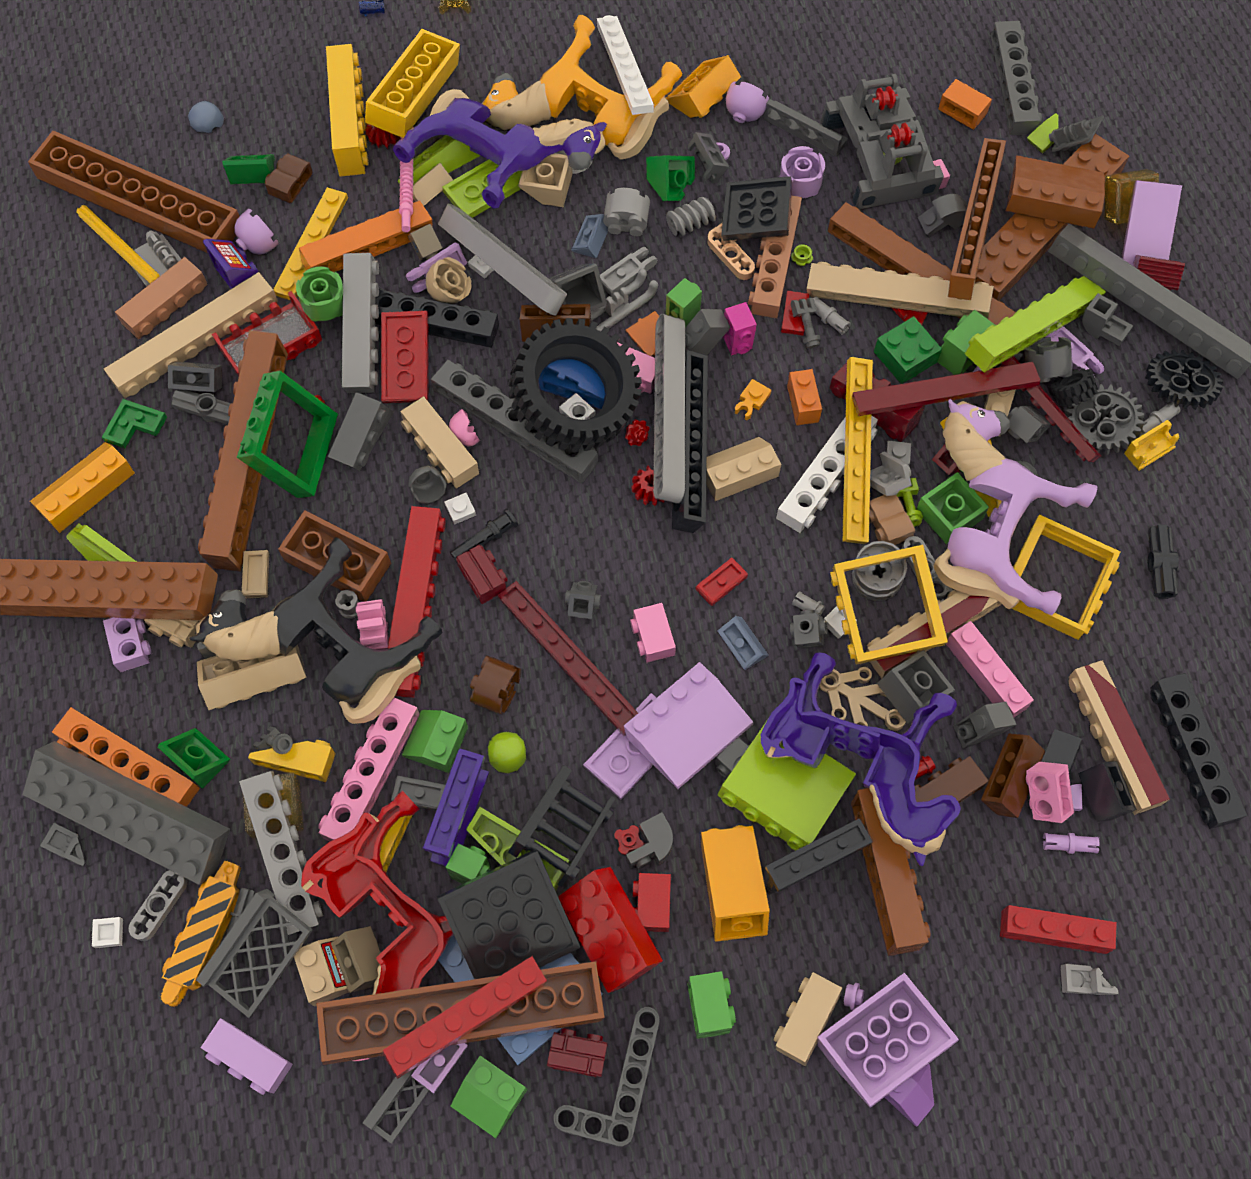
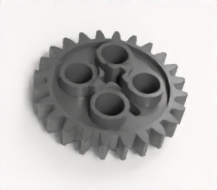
M1100 384L1099 390H1097L1096 394H1093L1091 399L1087 398L1086 402L1081 401L1078 405L1074 403L1066 410V416L1091 445L1096 448L1098 453H1100L1101 449H1104L1105 453L1109 455L1112 448L1116 453H1119L1120 446L1128 449L1129 442L1131 443L1136 440V437H1140L1141 429H1143L1144 421L1142 420L1144 413L1141 412L1142 405H1136L1137 397L1129 399L1130 391L1122 394V387L1114 391L1111 384L1108 389H1104V386ZM1102 432H1108V433H1110V434H1109V435H1105V434H1103Z

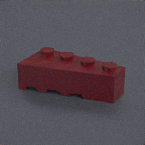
M847 363L832 377L830 384L832 393L838 398H843L845 401ZM872 372V389L891 386V382L884 378L876 379ZM925 405L871 414V416L878 419L876 425L884 429L890 438L902 442L919 424Z

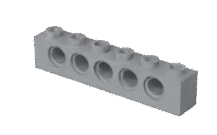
M269 771L239 781L276 901L309 927L319 925V917L323 916L319 901L314 902L313 896L305 892L301 886L303 866H305L307 861L303 850L298 851L295 842L299 840L296 826H290L288 815H291V810L287 799L282 800L280 790H283L280 775H274V771ZM263 793H270L274 798V803L269 808L263 807L260 803V797ZM272 818L280 820L282 824V829L278 833H273L268 829V822ZM278 844H285L289 847L290 854L288 857L280 858L277 856L276 847ZM292 869L297 873L298 880L295 883H288L284 880L283 874L286 870ZM295 895L303 896L306 900L305 907L301 909L295 908L291 903L292 897ZM294 925L286 926L288 935L300 931Z

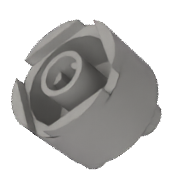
M617 188L614 193L611 194L609 192L606 197L603 218L604 224L608 227V232L620 234L621 231L629 232L632 236H641L647 227L650 206L649 197L645 195V198L640 196V191L632 188Z

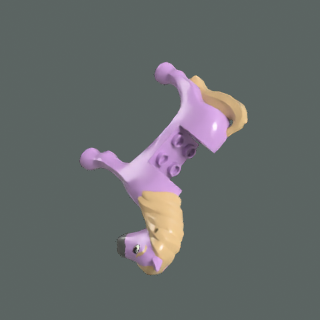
M949 399L951 412L946 419L943 430L946 449L950 452L958 469L964 473L965 479L970 481V488L1002 502L998 508H994L989 517V521L992 522L990 530L987 529L983 532L967 527L953 529L948 542V549L936 559L933 565L938 578L946 586L974 596L994 598L1007 609H1012L1021 600L1028 607L1037 608L1046 614L1053 615L1059 606L1061 594L1056 591L1041 592L1027 584L1017 574L1009 557L1011 537L1023 513L1035 499L1047 498L1063 507L1077 503L1087 508L1096 495L1097 486L1083 483L1074 488L1065 487L1037 477L1017 461L1005 458L987 442L992 437L1005 434L1009 429L1010 420L1004 412L986 410L964 401L956 404Z

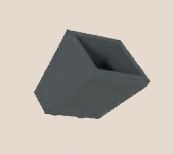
M581 264L548 278L567 293L562 304H590L591 311L607 305L597 264Z

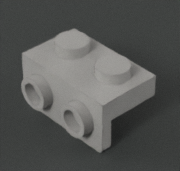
M886 452L880 453L882 466L870 470V486L885 496L896 495L900 490L911 486V470L908 464Z

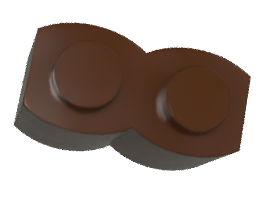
M288 153L283 158H280L276 169L271 174H268L265 179L268 194L292 203L313 173L310 162Z

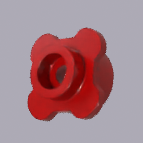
M632 825L629 829H619L615 832L614 837L619 842V852L625 855L643 846V841L640 840L638 835L639 828ZM631 838V842H627L626 839Z

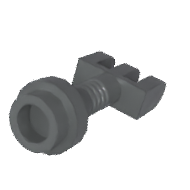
M814 299L792 300L790 305L793 317L801 316L807 337L803 339L804 345L807 346V349L820 346L821 337L820 335H815L810 316L817 312Z
M270 726L266 730L268 734H262L259 737L261 742L256 741L253 744L257 751L267 750L272 746L276 753L286 754L291 750L293 742L289 735L280 733L275 727Z

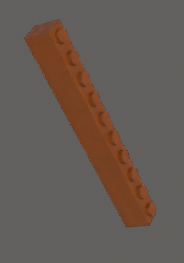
M984 138L951 272L948 297L960 300H971L1003 163L1005 140Z
M845 202L831 217L828 227L829 233L885 270L895 271L901 275L915 273L925 278L938 276L943 278V280L950 281L952 271L949 267L942 265L929 254L914 247L912 243L905 241L892 230L885 228L875 219L868 217L857 207ZM992 297L988 320L998 325L1005 317L1010 318L1016 313L1003 302Z

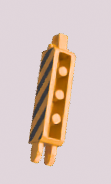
M224 861L214 877L209 876L207 882H203L198 891L199 899L195 907L193 906L189 910L186 918V927L183 932L178 934L174 944L176 948L172 957L166 960L162 969L164 973L162 978L167 981L160 997L166 1005L168 1004L171 1007L178 1006L182 999H184L188 989L196 990L201 987V984L196 979L218 949L232 918L230 912H234L240 890L236 887L241 871L238 865Z

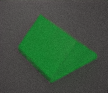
M274 154L230 156L222 162L230 184L265 183L267 175L274 171L275 156Z
M196 728L158 745V748L202 789L230 761L228 756Z

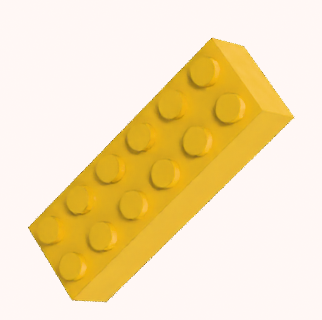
M421 29L366 101L365 123L404 138L407 131L415 125L457 67L460 44Z
M352 44L326 46L332 150L339 176L365 174V165H369L367 152H364L365 148H367L366 135H363L366 129L365 118H361L365 114L364 102L360 101L364 97L362 84H359L360 81H363L361 67L357 68L359 66L358 53L353 52Z

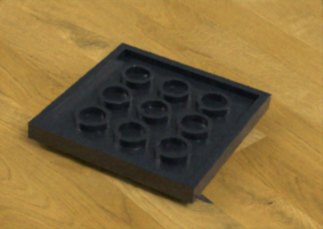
M536 849L437 896L474 979L501 976L531 956L540 968L581 948Z

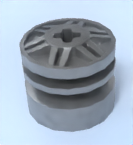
M876 541L864 546L856 559L900 549L892 543ZM906 558L854 569L852 579L857 592L864 598L873 601H884L893 597L901 588L907 571ZM878 571L879 574H883L882 578L874 575V572Z

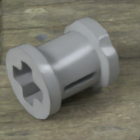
M343 590L338 593L335 602L340 614L348 619L355 618L357 616L356 606L359 603L357 595L349 590Z

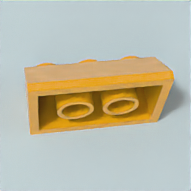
M729 55L706 60L678 85L666 99L670 105L688 117L699 116L701 118L710 112L709 108L712 105L717 104L723 99L722 95L728 91L730 84L738 81L741 76Z

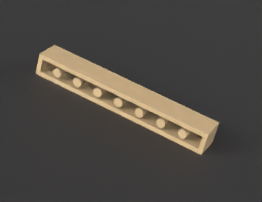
M818 262L817 264H811L807 294L810 297L960 317H963L965 314L968 316L975 309L988 319L994 286H989L985 282H976L971 300H960L948 297L950 281L943 280V278L938 276L925 278L915 273L901 275L891 270L878 272L867 267L854 269L849 265H840L838 267L831 266L826 262Z
M258 272L110 364L104 370L124 398L135 395L141 388L149 383L156 382L160 376L168 372V365L194 358L204 348L214 345L213 333L216 332L219 338H222L227 334H231L229 327L232 324L241 326L246 322H251L249 316L252 313L260 314L265 310H270L269 305L272 302H278L275 292Z

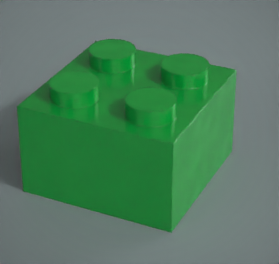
M914 316L880 336L874 349L876 356L900 384L907 382L936 364L942 348Z

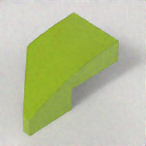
M1058 114L1048 118L1027 137V141L1042 154L1054 143L1050 141L1049 134L1053 130L1058 129Z

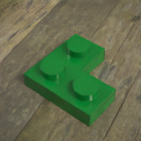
M123 399L106 428L102 439L104 442L126 449L135 430L157 436L167 416L164 412Z

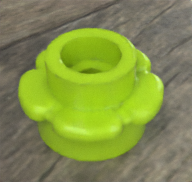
M798 245L794 249V253L791 254V259L799 266H805L806 263L810 264L813 260L812 250L807 245Z

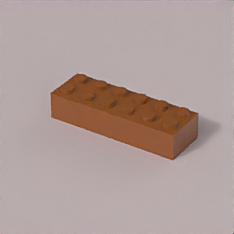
M870 788L860 789L855 794L851 806L855 820L860 818L873 841L871 845L862 849L887 954L892 956L919 951L929 942L928 938L931 935L928 923L923 922L921 911L924 910L921 896L916 894L914 885L917 884V878L914 869H910L908 862L910 852L902 845L894 843L889 834L881 827Z

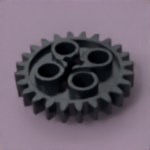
M1172 349L1171 354L1165 350L1162 355L1158 353L1155 358H1152L1146 369L1147 374L1145 376V379H1148L1147 385L1153 386L1151 392H1159L1158 398H1167L1165 403L1173 401L1175 407L1182 404L1184 409L1191 405L1194 410L1197 409L1198 405L1202 408H1205L1207 404L1212 405L1218 399L1223 389L1222 383L1224 381L1220 379L1221 373L1215 372L1217 367L1209 366L1210 360L1202 361V356L1200 355L1196 358L1193 352L1186 355L1184 350H1181L1180 354H1178L1174 349Z

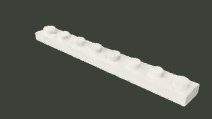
M608 15L603 18H597L598 30L632 115L654 112V104L617 16Z

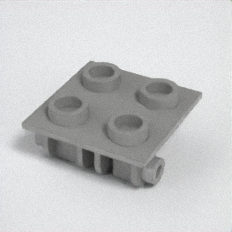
M154 231L147 232V243L134 250L160 276L181 260L163 234L159 235ZM134 269V271L143 281L145 286L147 287L148 285H150V283Z

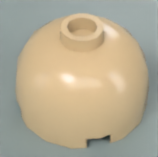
M447 257L443 260H438L429 268L426 274V288L434 300L455 304L469 295L471 278L470 276L467 278L464 272L466 270L464 265L455 259Z

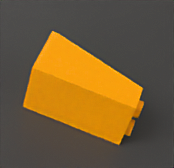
M738 825L730 829L720 830L713 828L701 832V847L715 942L767 935L769 905L753 826L745 827Z

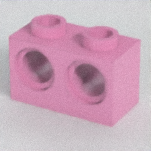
M1038 762L1027 770L1026 782L1029 785V805L1032 809L1033 819L1063 823L1074 814L1068 765Z

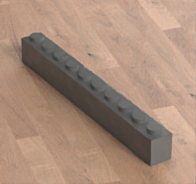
M1068 224L1062 230L1048 250L1049 253L1236 379H1239L1251 365V344L1071 224Z

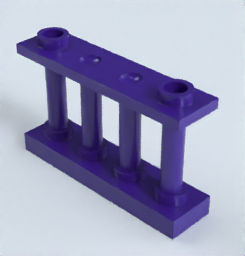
M460 748L458 750L423 846L425 851L433 853L430 862L446 867L458 843L464 846L468 834L466 829L475 815L489 775V771L482 769L485 760L483 755Z

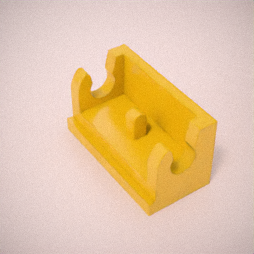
M1168 420L1132 441L1125 451L1126 457L1139 471L1175 449L1179 434L1170 435L1169 429H1171L1172 424Z

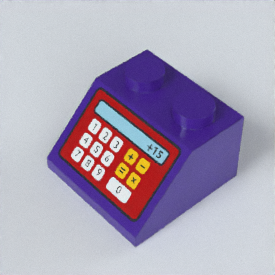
M203 240L214 268L230 289L258 273L254 263L247 262V256L241 247L237 248L232 241Z

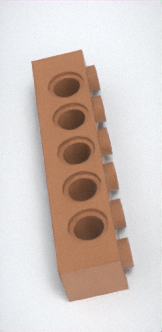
M791 197L789 235L762 238L760 250L764 251L763 255H758L756 268H760L759 273H754L752 286L756 288L755 292L750 291L748 305H752V314L778 318L802 197Z

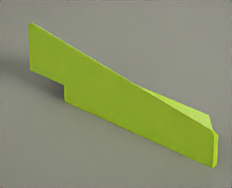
M445 135L414 158L413 184L439 163L450 173L481 155L470 151V146Z

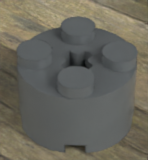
M1045 337L1024 349V362L1034 363L1041 380L1040 383L1049 382L1052 377H1069L1072 375L1073 363L1070 339L1058 337V341H1051V337Z

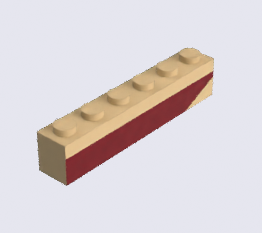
M955 589L948 594V598L944 601L937 600L947 638L950 637L951 633L971 621L973 623L1002 605L1001 602L994 598L969 595ZM926 612L914 614L908 619V623L902 627L896 625L888 631L886 637L882 639L880 637L875 638L867 645L866 652L932 638ZM923 650L870 661V663L882 679L893 668Z
M1103 660L1075 669L1069 676L1070 689L1073 693L1077 694L1080 700V710L1084 716L1088 717L1091 723V733L1101 744V753L1106 762H1118L1137 809L1133 811V814L1136 815L1163 805L1170 798Z

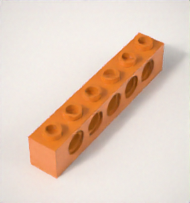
M71 707L52 731L59 738L57 743L69 749L73 747L79 751V754L91 760L93 759L97 763L185 807L188 806L200 789L191 780ZM84 734H88L87 739L80 742V738ZM109 746L107 752L100 755L101 749ZM129 758L127 765L120 767V763L124 759ZM145 771H149L148 777L144 780H140L141 774ZM170 783L169 789L164 793H160L162 786Z

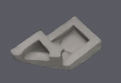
M1074 964L1061 965L1062 993L1118 994V989L1115 986H1111L1102 976L1103 972L1099 968L1092 969L1091 966Z

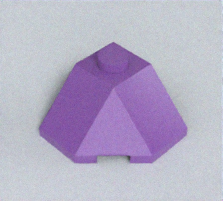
M927 1064L884 1097L916 1127L934 1106L930 1064Z

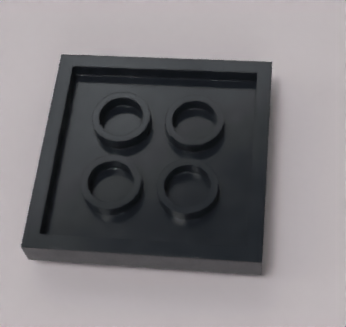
M791 176L726 182L721 233L723 241L789 235L793 183Z

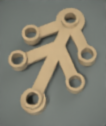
M861 667L857 671L841 674L833 669L831 674L822 678L819 687L829 695L832 716L836 717L834 712L840 711L843 714V717L840 719L845 720L844 718H846L847 713L841 706L840 693L848 699L855 724L868 726L863 718L860 707L862 706L883 719L887 728L892 731H898L905 725L906 721L897 709L888 711L867 698V696L878 694L886 697L878 684L851 688L845 684L857 680L860 683L869 682L872 677V672L869 668ZM860 672H866L868 678H862ZM831 678L834 680V684L828 685L825 680ZM891 718H896V719H898L899 724H898V725H893V724L890 722V719H891Z

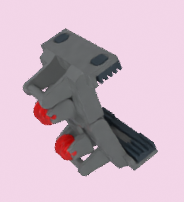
M890 74L889 77L866 81V79L859 80L853 95L839 97L836 101L826 102L822 114L821 123L823 127L829 130L846 127L855 148H858L856 153L866 180L858 181V186L852 199L855 207L858 209L937 194L944 178L941 167L934 166L918 120H915L916 115L908 102L910 95L907 89H901L900 86L897 87L898 78L896 74ZM877 88L876 93L866 95L867 90ZM905 157L910 172L892 176L896 158Z

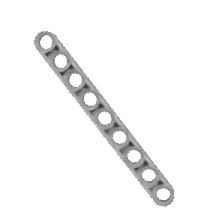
M447 204L438 225L538 307L549 314L557 315L567 293L463 210L452 204Z
M661 314L655 328L654 497L680 503L685 491V321Z

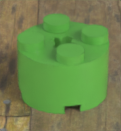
M322 266L313 267L303 273L304 276L300 281L298 279L296 283V292L305 314L312 321H326L342 316L343 283L339 274Z

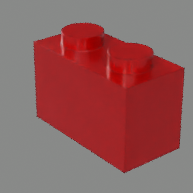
M639 873V881H633V897H638V907L633 908L646 931L669 932L671 874Z

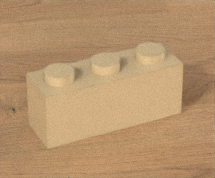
M814 972L810 979L805 977L798 990L802 994L797 1003L794 1001L791 1003L786 1014L789 1020L785 1027H779L773 1040L777 1042V1051L806 1066L818 1042V1036L822 1034L842 994V987Z

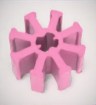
M383 600L357 603L356 613L358 616L357 626L360 629V643L375 650L388 649L389 636L387 631L389 629L388 622H386L385 606H383Z

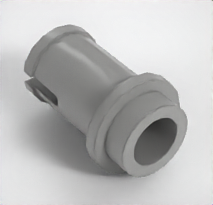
M801 591L797 593L795 597L804 601V603L794 599L792 602L793 606L803 611L814 610L815 613L822 615L825 606L822 605L821 601L816 602Z

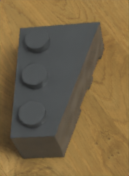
M356 392L328 457L360 471L366 465L369 454L394 412L382 402Z

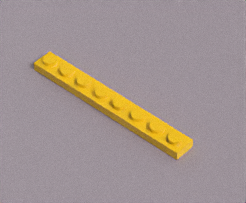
M850 357L847 360L843 542L866 544L869 542L871 414L858 416L852 400L853 392L872 389L873 360Z

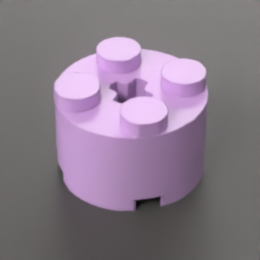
M806 146L794 147L782 158L779 177L791 176L793 182L792 196L808 198L818 194L825 170L824 158L820 153L818 155L813 152L812 148Z

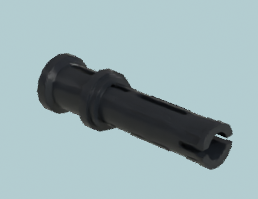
M506 508L499 517L493 521H487L485 528L449 551L453 559L456 561L457 556L469 552L470 549L478 545L483 547L494 538L496 540L500 539L503 533L512 527H518V522L512 513Z

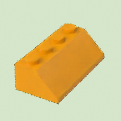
M105 442L30 502L60 533L135 474L127 460L112 445Z

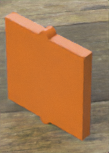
M656 311L643 319L639 318L637 323L626 329V333L638 347L651 357L655 355V328L659 318Z

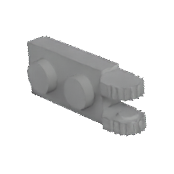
M646 247L640 248L633 254L630 253L600 274L603 288L612 296L613 293L618 292L619 289L634 281L640 269L648 271L654 267L658 261L657 258L651 256L641 263L640 261L649 252Z

